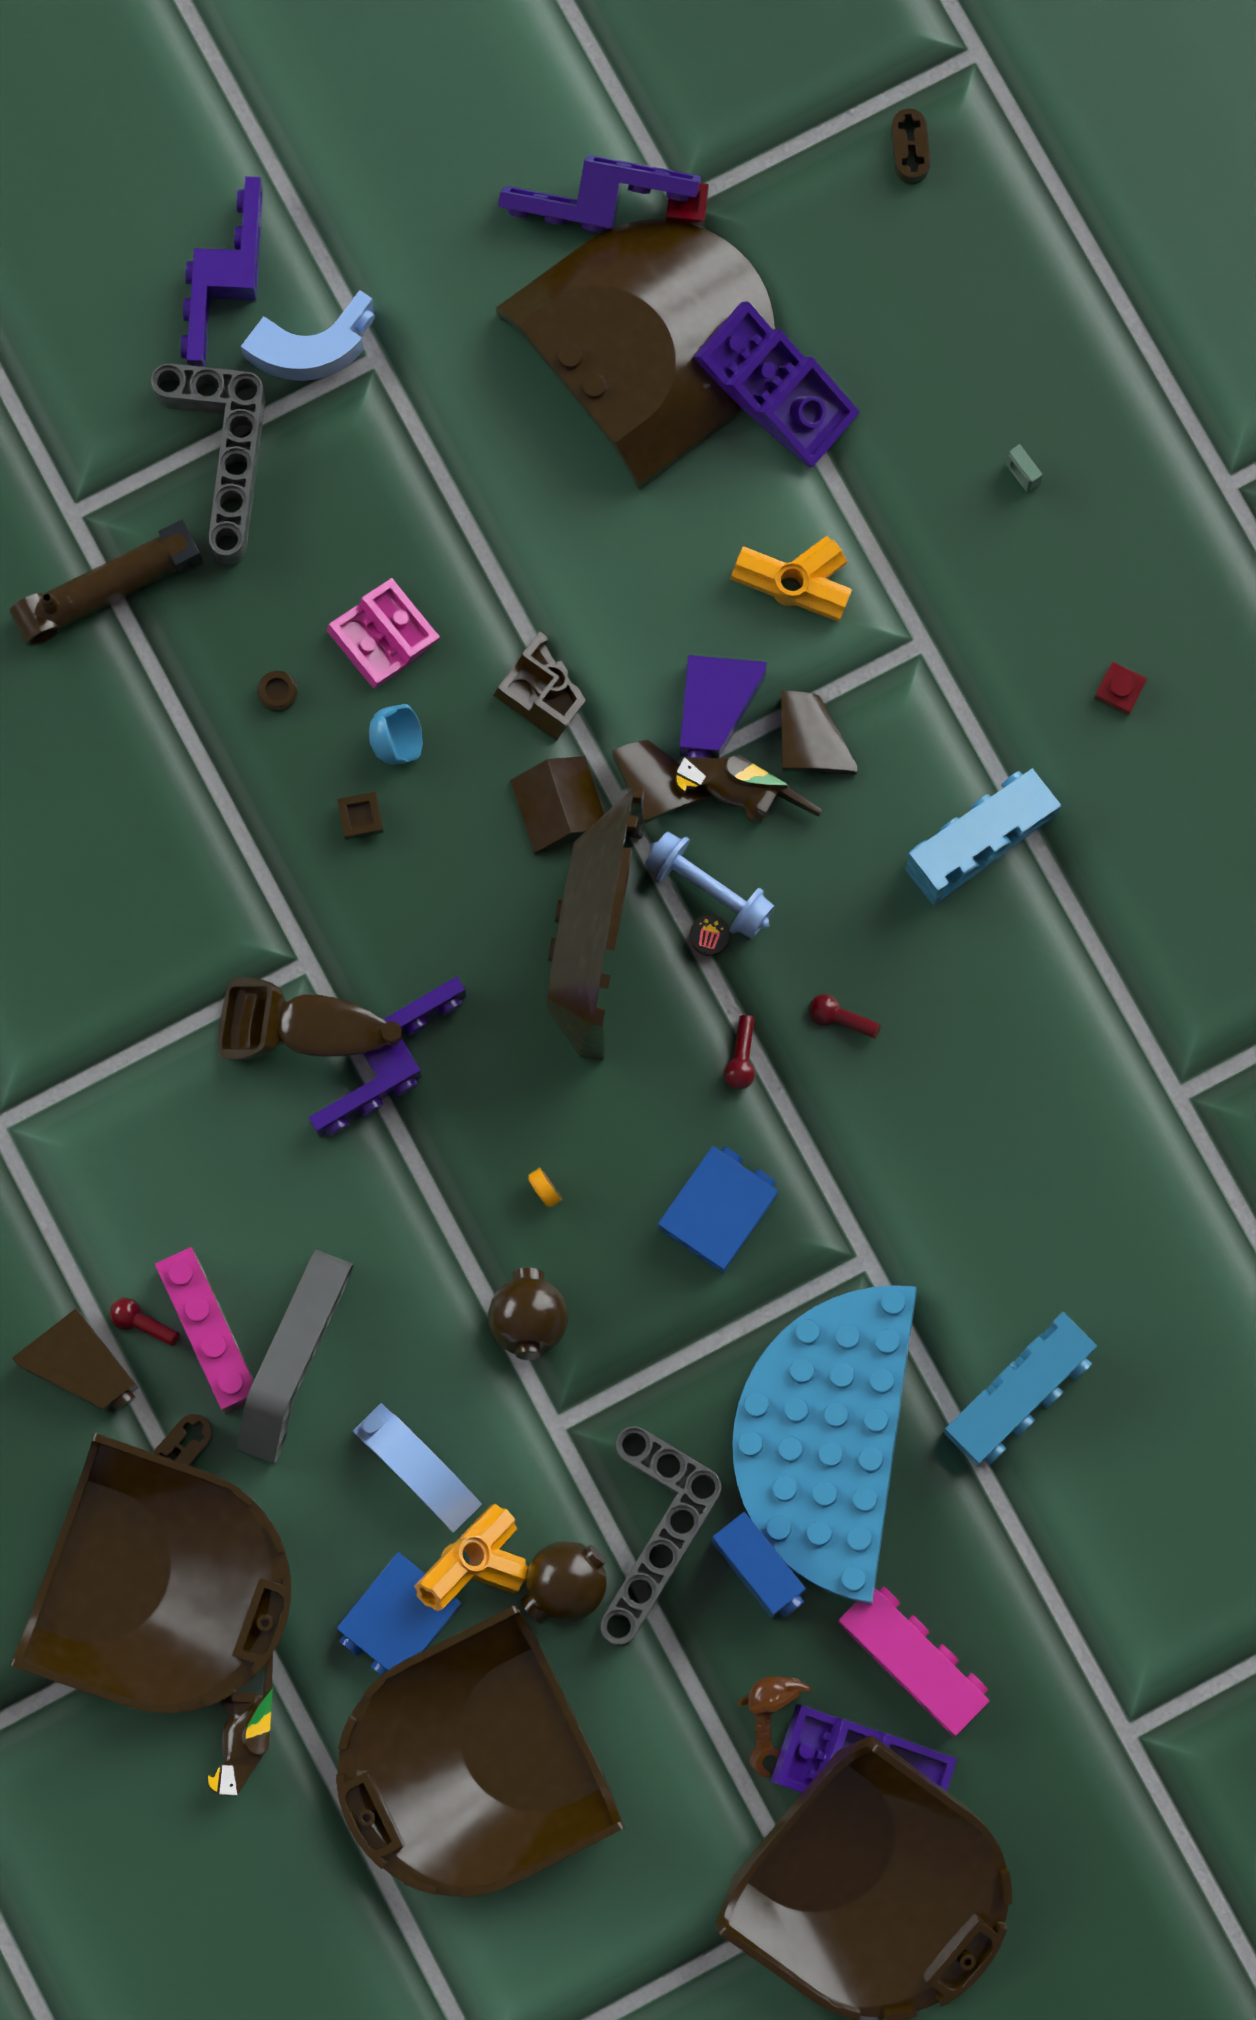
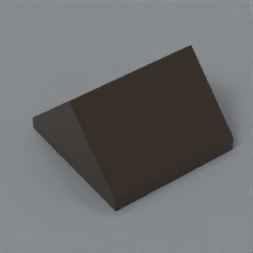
M585 756L546 759L510 780L534 855L575 842L604 815Z

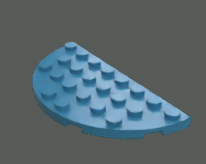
M879 1286L852 1291L823 1302L794 1320L770 1343L756 1362L745 1383L734 1421L732 1442L733 1464L737 1485L750 1519L794 1573L832 1595L873 1605L917 1289L913 1286Z

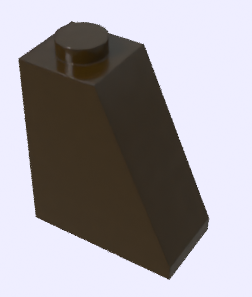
M77 1308L12 1358L25 1371L105 1412H109L112 1408L116 1412L125 1408L136 1398L133 1392L139 1388Z

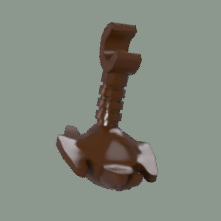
M763 1677L754 1683L746 1696L738 1700V1706L748 1704L751 1714L757 1715L755 1716L756 1747L751 1752L750 1765L754 1771L763 1777L770 1775L768 1770L762 1765L763 1759L767 1755H772L778 1759L780 1751L772 1746L770 1731L772 1718L770 1715L797 1698L800 1692H811V1687L797 1678Z

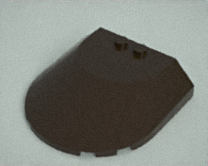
M663 219L629 222L598 234L496 307V315L501 320L505 319L522 334L602 431L624 462L639 490L710 438L743 411L693 358L694 355L741 302L749 301L770 327L775 329L774 314L767 290L757 271L739 250L723 238L704 228L685 222Z
M94 1433L69 1510L10 1666L141 1711L179 1713L204 1708L217 1703L237 1692L260 1672L276 1649L285 1629L291 1601V1577L286 1551L280 1535L272 1521H270L257 1503L243 1490L229 1481L198 1468Z
M517 1605L390 1668L364 1692L363 1697L348 1717L338 1747L339 1757L336 1783L342 1813L357 1843L379 1868L386 1870L389 1874L404 1882L403 1884L419 1891L434 1895L461 1897L478 1896L499 1891L626 1828L608 1781L539 1640Z
M871 1735L838 1750L733 1875L715 1926L718 1933L806 1997L829 2011L859 2020L860 2016L882 2017L883 2020H904L917 2017L916 2011L930 2007L938 2002L941 2007L946 2005L971 1987L985 1972L1000 1949L1007 1932L1005 1921L1008 1914V1906L1012 1904L1011 1878L1001 1848L982 1820L966 1805Z

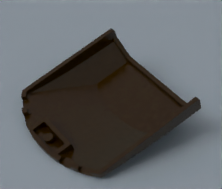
M635 786L574 842L563 900H558L555 916V923H559L557 937L551 939L548 961L552 962L547 992L548 1013L579 1056L583 1058L603 1061L605 1056V1009L598 1008L597 1001L599 988H609L611 975L602 973L606 949L615 951V946H617L629 877L632 849L624 847L625 838L642 839L644 788Z

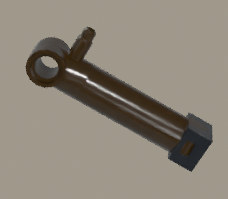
M183 519L158 531L159 537L48 592L29 595L12 605L9 612L27 646H35L44 643L56 636L61 631V628L176 571L181 575L203 564L201 554Z

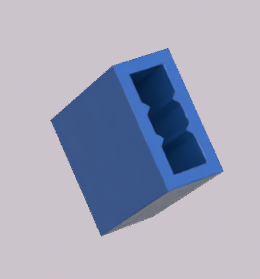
M712 1146L659 1221L658 1230L724 1274L778 1197L779 1190L773 1187L776 1181L763 1171L756 1169L752 1173L742 1166L741 1162L743 1159L731 1149L723 1146L720 1151Z
M745 1511L712 1537L711 1543L771 1619L777 1614H780L785 1619L802 1605L804 1601L800 1596L805 1592L806 1588Z
M397 1552L336 1628L343 1634L339 1642L356 1656L362 1650L375 1660L370 1667L380 1675H383L402 1661L428 1649L463 1606L455 1597L442 1610L437 1612L433 1608L425 1606L416 1596L417 1591L414 1587L425 1573L399 1552Z

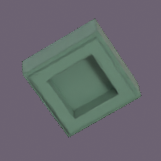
M1020 444L1008 452L1006 466L1024 490L1030 493L1040 486L1043 474Z

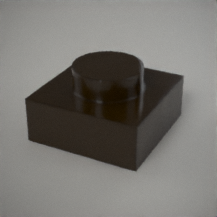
M376 792L337 799L345 840L384 833Z

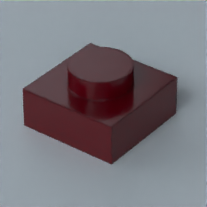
M700 183L696 198L689 196L688 201H677L668 198L666 220L704 226L709 184Z
M1112 661L1094 699L1129 716L1148 678Z

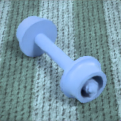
M666 832L658 842L650 844L651 853L645 865L656 874V881L661 883L672 870H675L738 914L729 929L732 934L740 932L753 939L760 929L770 927L768 918L775 906L763 896L764 890L758 888L749 900L745 901L682 857L690 843L688 837L681 839L670 832Z

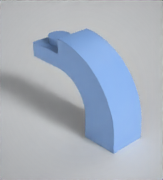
M359 290L330 328L311 336L291 334L263 316L241 345L243 357L260 370L282 379L306 381L332 375L351 364L363 352V340L357 333H365L375 318V314H373V299Z
M382 1403L353 1430L358 1438L453 1533L482 1505L456 1475Z

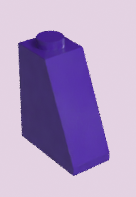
M688 655L680 756L720 758L765 680L767 662Z

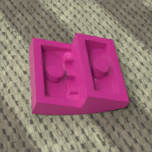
M392 578L363 596L357 606L329 623L326 630L374 690L410 665L439 641L440 638Z

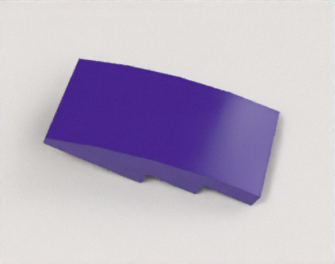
M749 301L741 302L693 357L751 418L808 467H814L860 413L812 356L804 357L781 329H772Z
M796 1704L771 1782L803 1793L838 1750L871 1735L946 1791L948 1790L957 1758Z

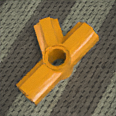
M825 536L789 563L779 561L743 546L730 577L732 581L773 596L783 606H798L836 622H840L852 591L848 587L828 580L829 577L848 562L842 549L828 536ZM785 578H794L800 583L801 588L796 591H789L783 587L781 581Z
M496 1504L490 1505L456 1542L444 1548L441 1558L414 1585L417 1591L416 1596L425 1606H429L437 1612L442 1610L470 1579L511 1594L517 1593L522 1583L526 1580L528 1570L526 1559L499 1550L517 1530L515 1525L516 1519L507 1509H503ZM463 1550L469 1556V1564L463 1558Z

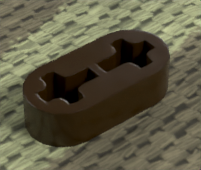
M907 108L899 111L892 121L891 137L896 174L901 181L907 184H916L927 177L930 168L927 123L921 112ZM904 121H911L913 127H918L914 129L913 141H907L905 129H900L903 127ZM909 151H914L916 163H923L918 165L916 172H910V167L905 165L908 161Z
M187 1415L175 1425L153 1453L170 1457L179 1449L182 1452L175 1461L192 1466L213 1439L212 1425L201 1415ZM199 1423L204 1425L201 1433L205 1437L201 1442L193 1439L186 1448L181 1446L188 1436L185 1430L188 1424L194 1427Z

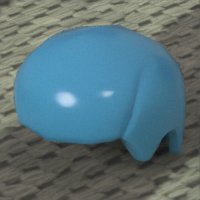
M409 705L389 706L374 714L369 726V741L377 758L388 765H401L417 760L420 757L423 745L422 729L417 715Z

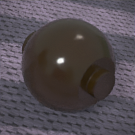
M520 1268L512 1273V1281L505 1283L495 1293L488 1310V1323L493 1337L502 1348L515 1354L521 1360L538 1359L541 1354L553 1349L563 1338L568 1325V1308L563 1295L553 1284L544 1280V1272L537 1268Z
M559 1541L547 1545L534 1556L529 1564L526 1574L528 1594L521 1599L523 1607L540 1624H543L549 1618H553L558 1622H575L589 1616L600 1605L606 1592L607 1576L603 1567L606 1564L604 1557L594 1546L589 1545L586 1547L574 1541Z

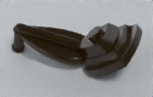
M237 977L230 981L222 1007L219 1028V1055L224 1059L249 1061L261 1058L270 1053L276 1046L285 1044L296 1053L309 1056H350L378 1050L386 1045L395 1046L401 1041L402 1033L398 1023L393 1021L386 1023L384 1019L356 1004L318 994L299 995L287 1002L282 990L275 984L252 977Z

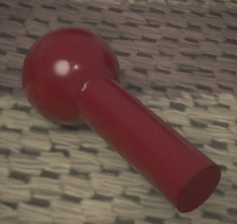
M820 994L814 997L809 1004L810 1018L818 1025L826 1026L837 1023L874 1039L880 1032L881 1024L840 1008L838 1001L831 995Z
M749 1015L739 1016L733 1060L727 1063L723 1072L727 1085L736 1090L748 1088L755 1079V1069L749 1062L755 1018Z
M118 1299L110 1308V1320L119 1329L128 1330L136 1328L171 1347L179 1339V1332L142 1314L140 1306L133 1299Z

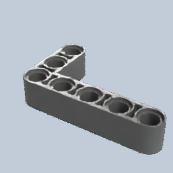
M172 363L162 364L153 371L151 376V386L159 404L169 409L224 414L209 530V544L214 558L220 564L227 566L235 565L245 557L247 551L266 403L263 384L257 375L247 371ZM167 380H176L180 383L179 387L173 392H164L160 389L161 385ZM206 384H214L218 387L217 392L212 396L205 397L199 394L200 388ZM244 388H252L257 391L254 398L246 401L239 399L237 395ZM240 425H247L252 428L251 433L244 438H238L232 434L233 430ZM235 462H242L247 465L246 471L240 475H232L227 472L229 466ZM231 499L240 500L243 503L242 507L234 513H228L222 509L223 505ZM225 537H234L238 540L237 545L231 550L225 551L217 547L220 540Z
M316 1249L313 1252L248 1393L237 1442V1451L271 1464L276 1463L287 1436L294 1400L344 1293L353 1269V1263Z
M637 1426L623 1429L618 1435L616 1452L619 1459L676 1494V1497L602 1618V1636L609 1644L614 1646L627 1645L635 1638L718 1501L721 1493V1481L715 1472ZM630 1436L641 1437L646 1444L645 1451L636 1457L627 1455L622 1448L624 1440ZM664 1457H673L679 1462L680 1471L672 1478L663 1477L657 1470L658 1462ZM698 1478H707L713 1482L715 1491L711 1497L700 1499L693 1494L691 1490L692 1483ZM679 1512L688 1513L694 1521L693 1528L684 1534L675 1532L670 1525L671 1518ZM665 1547L671 1551L673 1560L668 1567L657 1568L651 1564L649 1555L654 1548ZM637 1581L647 1583L652 1590L650 1599L644 1603L633 1602L628 1595L629 1587ZM615 1616L625 1617L631 1625L630 1632L623 1638H614L607 1631L608 1622Z

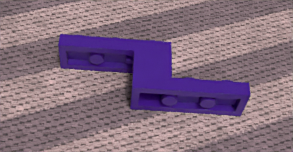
M588 154L583 164L578 199L505 185L500 191L498 207L507 208L506 213L515 217L528 218L530 213L545 216L544 221L548 223L566 225L569 220L583 223L582 228L585 230L604 232L605 227L612 229L616 222L622 184H627L628 190L632 192L650 194L651 189L666 192V197L669 199L688 201L689 196L696 198L702 176Z
M245 176L244 189H238L237 213H243L242 226H235L234 247L238 250L194 248L193 261L186 262V284L192 285L191 298H184L183 321H189L188 335H182L181 358L187 359L188 365L206 367L210 298L257 300L263 206L261 177Z
M456 976L384 1018L386 1023L389 1021L398 1023L402 1034L406 1032L408 1036H412L429 1025L427 1019L439 1012L442 1016H446L459 1009L463 1005L461 1000L466 997L465 988ZM402 1039L395 1046L386 1045L381 1049L362 1053L376 1078L309 1116V1120L319 1137L325 1133L329 1137L338 1134L349 1126L347 1120L359 1113L363 1117L368 1116L384 1105L383 1099L393 1093H396L398 1097L418 1086L416 1080L422 1077L421 1071Z

